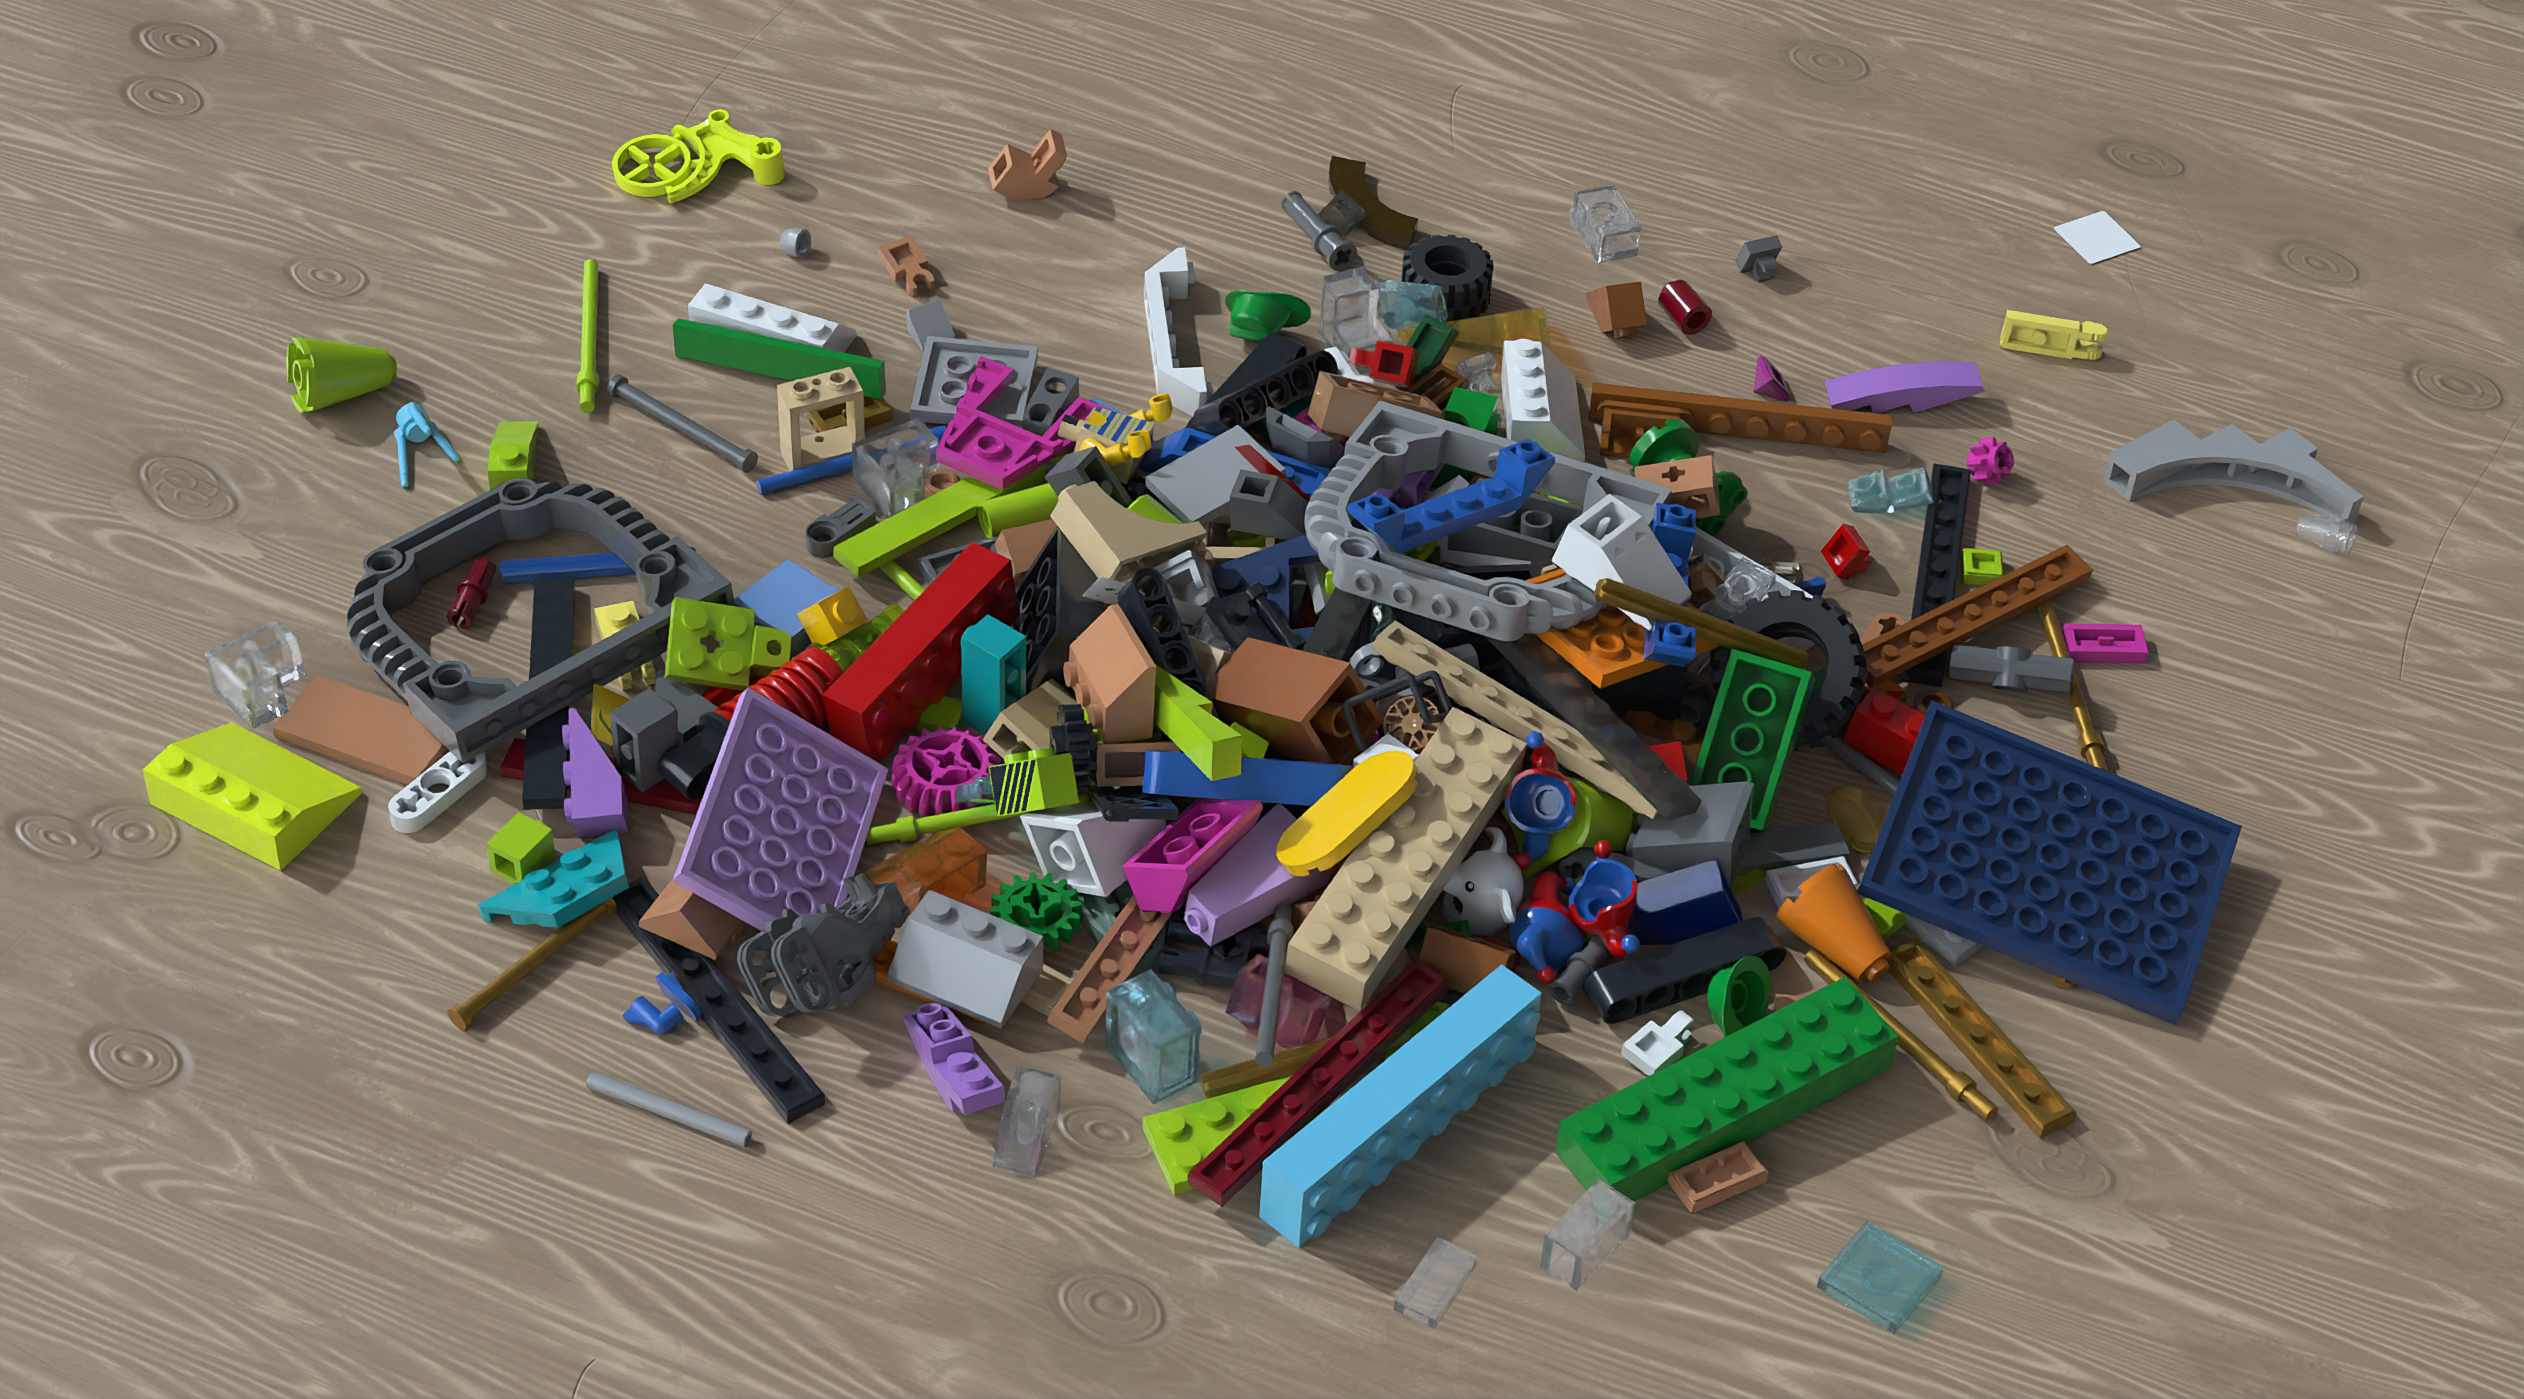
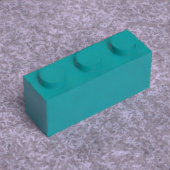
M986 615L975 626L968 627L961 636L962 722L982 735H986L1000 712L1026 696V636L990 615Z

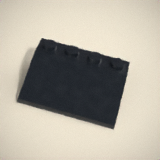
M1056 526L1015 589L1019 616L1011 628L1026 636V695L1052 678L1060 686L1066 684L1063 667L1065 662H1069L1070 645L1107 609L1104 607V602L1082 596L1098 578L1058 526Z

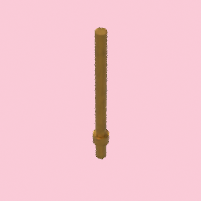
M2051 602L2041 603L2038 606V612L2053 656L2070 658L2053 604ZM2074 670L2071 692L2066 694L2079 734L2077 744L2081 756L2087 759L2088 764L2108 772L2103 757L2105 747L2101 735L2094 730Z
M1816 949L1810 950L1804 957V962L1829 984L1846 976ZM1847 977L1899 1036L1897 1043L1946 1085L1945 1090L1958 1102L1965 1101L1987 1121L1997 1114L1999 1108L1976 1088L1977 1083L1964 1071L1957 1072Z

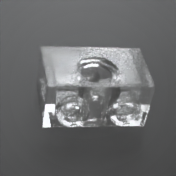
M1615 185L1575 192L1573 207L1569 210L1570 223L1573 228H1577L1585 249L1590 250L1597 263L1637 256L1641 227Z

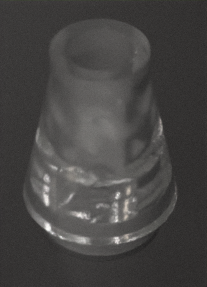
M2303 514L2296 528V536L2305 538L2336 555H2339L2340 552L2349 554L2357 535V525L2349 523L2348 518L2315 517Z

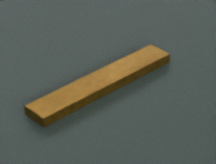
M1918 938L1890 950L1891 956L1887 962L1890 964L1888 971L2039 1139L2075 1121L2077 1112Z

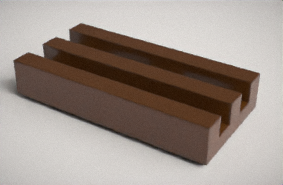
M1440 364L1404 392L1422 395L1426 392L1424 396L1428 397L1442 411L1447 407L1455 387L1469 390V380ZM1445 377L1447 378V379H1445L1443 382H1441L1439 385H1435V384H1437L1439 381H1441L1443 378H1445Z

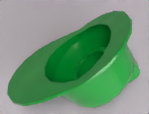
M1236 290L1230 292L1225 297V304L1231 312L1228 328L1229 334L1232 337L1260 343L1270 332L1278 334L1282 328L1298 327L1305 324L1311 318V308L1308 303L1291 294Z
M1749 955L1741 958L1733 967L1720 970L1709 984L1707 993L1708 1007L1716 1025L1722 1027L1724 1038L1767 1015L1772 991L1771 975L1767 965L1759 957Z

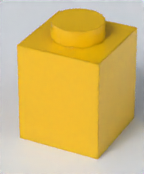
M849 586L823 598L796 614L815 648L822 647L868 622Z

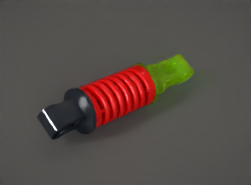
M892 604L867 623L857 627L855 631L846 637H840L831 642L829 647L813 642L806 646V649L796 655L790 662L784 663L779 669L772 671L767 677L761 678L755 685H751L749 688L820 729L824 722H828L822 694L905 610L898 604ZM742 693L734 696L731 701L723 703L716 710L701 715L697 720L698 734L682 745L671 749L661 760L658 768L659 775L687 799L695 800L704 795Z

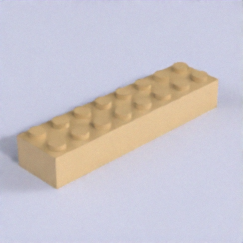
M1452 707L1414 762L1419 769V775L1415 777L1418 782L1415 791L1405 803L1354 848L1288 943L1284 973L1361 1011L1505 798L1510 782L1516 775L1521 773L1527 743Z

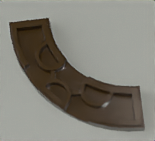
M1332 156L1329 167V191L1337 202V209L1351 224L1357 223L1368 230L1369 236L1392 246L1408 250L1418 228V218L1392 210L1371 193L1364 176L1366 162Z

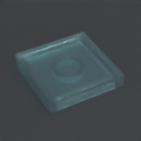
M1866 1221L1820 1275L1817 1287L1895 1334L1942 1277L1944 1267Z

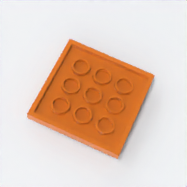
M1559 569L1525 581L1533 584H1542L1561 578L1567 573L1563 569ZM1688 602V608L1699 611ZM1609 604L1602 610H1599L1598 614L1593 618L1580 621L1576 626L1557 629L1551 625L1547 632L1536 634L1600 689L1669 665L1644 660V626L1637 624L1630 616ZM1696 637L1695 655L1720 647L1721 645Z

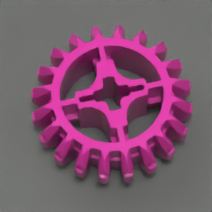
M939 725L935 732H930L923 728L920 737L909 735L907 744L899 745V751L892 763V786L894 791L897 792L899 803L906 804L909 813L919 812L922 818L986 806L989 803H994L989 766L1003 764L1001 756L982 740L985 735L975 737L972 728L965 732H960L956 725L952 730H943Z

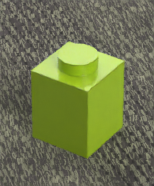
M520 812L486 843L490 872L513 884L523 880L528 873L545 868L555 859L552 829L544 822L533 820Z

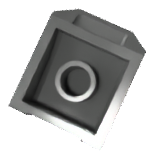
M1271 407L1266 408L1267 428L1274 453L1330 470L1336 467L1337 462L1344 456L1345 446L1333 438Z

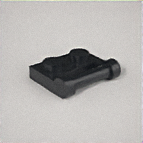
M1261 583L1252 585L1246 591L1213 600L1205 610L1206 614L1235 651L1247 637L1304 651L1307 647V642L1301 634H1295L1267 599L1268 592ZM1253 607H1254V608L1256 609V611L1260 614V616H1261V617L1263 618V620L1267 623V625H1268V626L1270 627V629L1274 632V634H1275V635L1277 636V638L1281 641V643H1278V642H1277V640L1274 638L1273 634L1267 629V627L1264 625V623L1260 620V618L1257 616V614L1253 611V609H1252Z

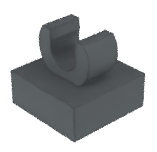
M1775 235L1745 242L1735 260L1740 273L1753 270L1758 282L1771 280L1772 275L1770 271L1777 270L1776 258L1782 249L1778 236Z

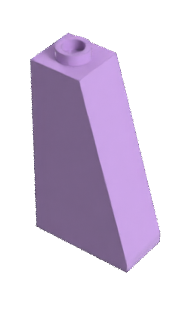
M1281 803L1274 806L1189 890L1184 920L1193 933L1198 934L1210 947L1275 913V908L1279 904L1290 905L1329 883L1332 867L1321 872L1316 867L1307 870L1310 874L1308 876H1294L1287 873L1276 856L1278 841L1283 833L1297 820Z

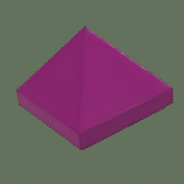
M1761 355L1758 357L1753 392L1785 402L1788 401L1791 395L1781 372L1765 356Z

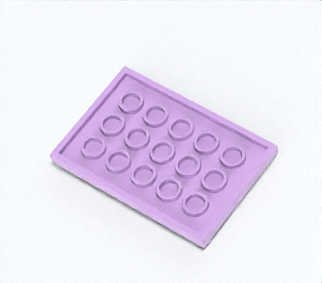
M748 687L739 697L673 882L762 932L767 921L782 918V911L784 909L790 908L799 916H804L811 913H820L821 905L824 903H829L837 908L847 899L848 891L843 879L850 875L854 877L888 768Z

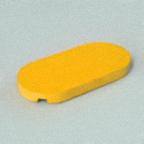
M1387 751L1366 759L1352 769L1283 833L1276 847V856L1286 872L1294 876H1308L1310 874L1307 870L1317 867L1321 872L1333 867L1405 803L1413 794L1418 784L1415 777L1419 775V769L1411 756L1403 751Z

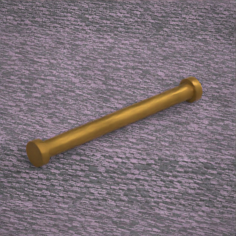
M610 898L565 923L461 1006L455 1004L448 1009L447 1014L451 1022L458 1029L466 1030L472 1025V1018L601 916H610L615 912L617 905L614 899Z

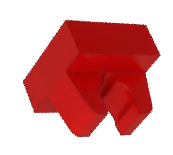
M1844 523L1821 550L1822 555L1835 575L1847 580L1855 571L1865 572L1874 561V558L1868 555L1870 550L1855 527Z

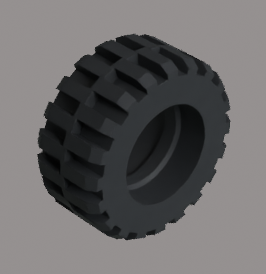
M1779 590L1768 592L1769 599L1758 602L1757 598L1754 597L1745 602L1746 610L1742 613L1735 610L1727 619L1731 624L1775 640L1787 637L1804 638L1814 642L1822 650L1827 661V676L1821 688L1809 698L1793 751H1799V745L1809 744L1810 748L1822 745L1821 739L1830 735L1832 738H1835L1843 732L1841 726L1846 721L1851 722L1858 703L1862 702L1865 698L1868 666L1864 648L1853 623H1849L1845 613L1837 606L1833 608L1829 606L1825 598L1816 594L1812 598L1805 597L1804 591L1791 590L1790 596H1781ZM1724 646L1711 650L1710 664L1712 666L1710 678L1716 698L1732 650Z

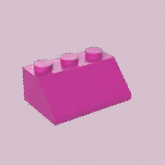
M1197 799L1178 816V820H1173L1123 865L1122 868L1140 910L1170 913L1179 909L1183 905V901L1188 897L1189 890L1255 826L1263 809L1261 801Z

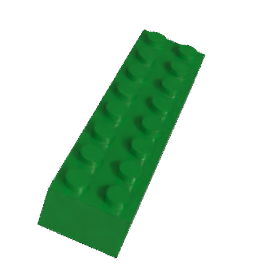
M1845 976L1559 1122L1555 1153L1607 1216L1669 1184V1172L1745 1141L1747 1143L1891 1068L1899 1036Z

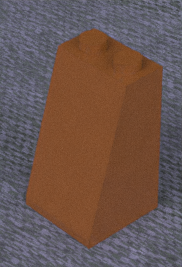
M1247 637L1207 684L1220 721L1229 727L1233 722H1236L1270 742L1268 745L1269 749L1294 761L1348 765L1360 751L1354 741L1342 705L1347 699L1367 690L1349 662ZM1372 698L1351 707L1364 743L1371 738L1384 722V718Z

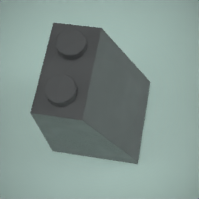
M1734 782L1673 787L1675 791L1670 801L1654 819L1639 813L1637 821L1639 831L1638 834H1630L1625 855L1672 870L1680 878V888L1728 899L1750 840L1754 783Z

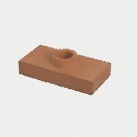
M1745 1141L1669 1172L1668 1183L1689 1212L1693 1214L1766 1183L1769 1172Z

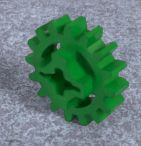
M1030 872L1029 880L1025 881L1018 875L1013 876V886L1001 883L1000 894H993L991 897L990 915L1043 936V947L1049 946L1052 950L1058 951L1059 940L1071 943L1072 932L1080 931L1082 902L1078 901V891L1076 889L1067 890V880L1065 879L1057 883L1052 882L1051 873H1047L1044 879H1037L1036 873Z

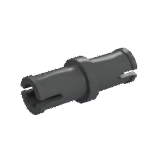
M1593 935L1581 952L1572 954L1566 962V969L1550 984L1549 992L1557 1002L1564 1005L1572 1003L1576 995L1582 990L1587 977L1600 969L1612 956L1600 936Z

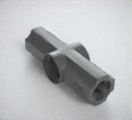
M1954 645L1951 654L1949 678L1958 681L1992 684L1991 687L2006 691L2027 692V689L2070 694L2075 660L2072 658L2032 654L2030 650L2016 647L2000 646L1996 649H1987L1977 646Z

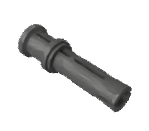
M1292 191L1288 193L1294 201L1293 204L1284 196L1281 202L1283 210L1312 238L1313 249L1318 254L1327 257L1328 266L1335 271H1342L1350 267L1357 257V249L1351 242L1342 239L1340 229L1335 225L1326 224L1299 192Z

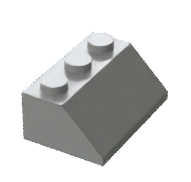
M929 890L907 919L887 974V981L1001 1029L1043 971V936Z

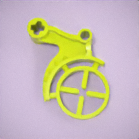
M722 109L709 113L706 121L691 128L675 125L671 130L672 137L651 134L634 138L618 149L612 161L615 181L625 192L640 197H656L667 194L670 204L690 197L705 188L716 177L722 163L730 158H735L751 168L754 179L759 184L775 185L785 177L782 149L778 140L767 137L759 138L754 135L738 132L731 127L728 112ZM665 148V150L655 156L656 163L654 164L655 175L663 181L638 183L650 175L649 167H651L649 156L642 150ZM688 148L692 149L699 156V159L691 160ZM681 155L685 161L682 168L676 174L664 167V165ZM629 157L640 164L639 167L625 176L620 173L622 164Z

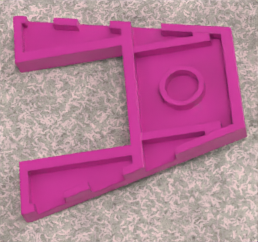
M980 356L974 374H971L967 383L964 397L960 398L957 404L956 414L953 420H950L938 445L936 462L1003 490L1076 445L1077 442L1058 436V430L1065 414L1085 421L1095 407L1110 410L1078 397L1042 437L983 412L1013 381L1014 369Z

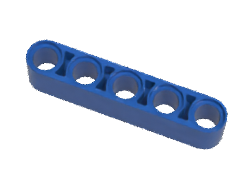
M1146 750L1143 793L1227 800H1255L1267 803L1313 806L1352 770V766L1242 757L1241 775L1211 781L1185 753Z

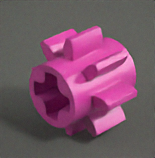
M1995 437L1982 438L1979 441L1980 445L1970 446L1971 451L1967 456V468L1971 470L1975 481L1984 480L1986 485L2000 484L2001 477L2011 475L2010 471L2014 465V455L2007 446L2006 441L1997 442Z

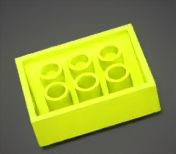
M233 722L170 744L142 769L151 805L280 871L363 793L362 787Z

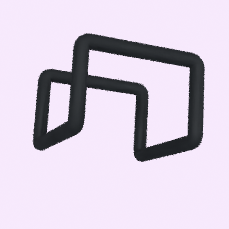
M1434 670L1427 671L1416 677L1406 674L1344 701L1342 709L1357 748L1364 752L1377 742L1364 743L1351 710L1352 706L1371 698L1375 703L1411 688L1423 721L1426 724L1443 722L1452 706L1440 675ZM1430 679L1433 680L1445 713L1429 714L1418 684ZM1383 723L1377 729L1380 739L1385 736Z

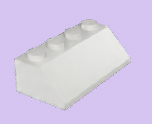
M706 283L688 304L689 321L843 353L857 336V331L850 327Z
M1529 339L1504 341L1501 387L1507 439L1516 442L1530 439L1539 444L1545 451L1585 461L1575 374L1542 342H1533Z

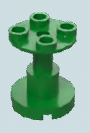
M1682 419L1666 420L1664 422L1668 426L1660 430L1656 426L1652 427L1637 441L1630 453L1629 462L1633 465L1632 469L1629 468L1631 475L1635 477V467L1695 458L1700 444L1697 432ZM1721 471L1716 473L1719 483L1720 515L1696 519V527L1711 536L1721 532L1725 526V520L1748 495V491L1743 486L1741 478L1733 472Z

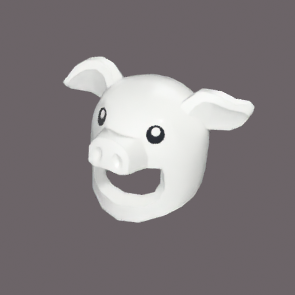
M1487 827L1484 829V832L1493 842L1489 850L1473 853L1459 864L1443 888L1446 893L1441 906L1443 917L1448 923L1468 920L1470 934L1477 936H1493L1504 931L1509 923H1514L1516 909L1521 905L1524 888L1520 867L1514 859L1507 855V842L1504 834L1497 827ZM1455 896L1463 904L1462 913L1455 908L1453 902Z

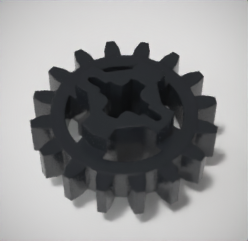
M1081 704L1058 706L1057 712L1058 725L1049 727V748L1053 747L1054 755L1071 753L1077 793L1087 794L1088 787H1090L1089 774L1097 772V737L1094 735L1092 723L1087 724V720H1084V709H1082Z

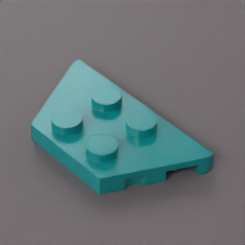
M614 829L579 849L564 853L558 861L543 869L528 873L520 882L478 904L481 918L484 921L492 922L499 914H506L511 916L513 924H539L543 927L558 928L628 889L629 882L618 831Z

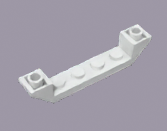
M1185 247L1175 249L1145 272L1144 304L1157 395L1169 394L1174 407L1193 417L1194 412L1202 407L1213 395L1212 382H1205L1203 367L1179 368V360L1172 359L1173 356H1176L1175 334H1168V332H1172V312L1165 309L1169 308V299H1187L1188 284H1194V263L1187 262Z

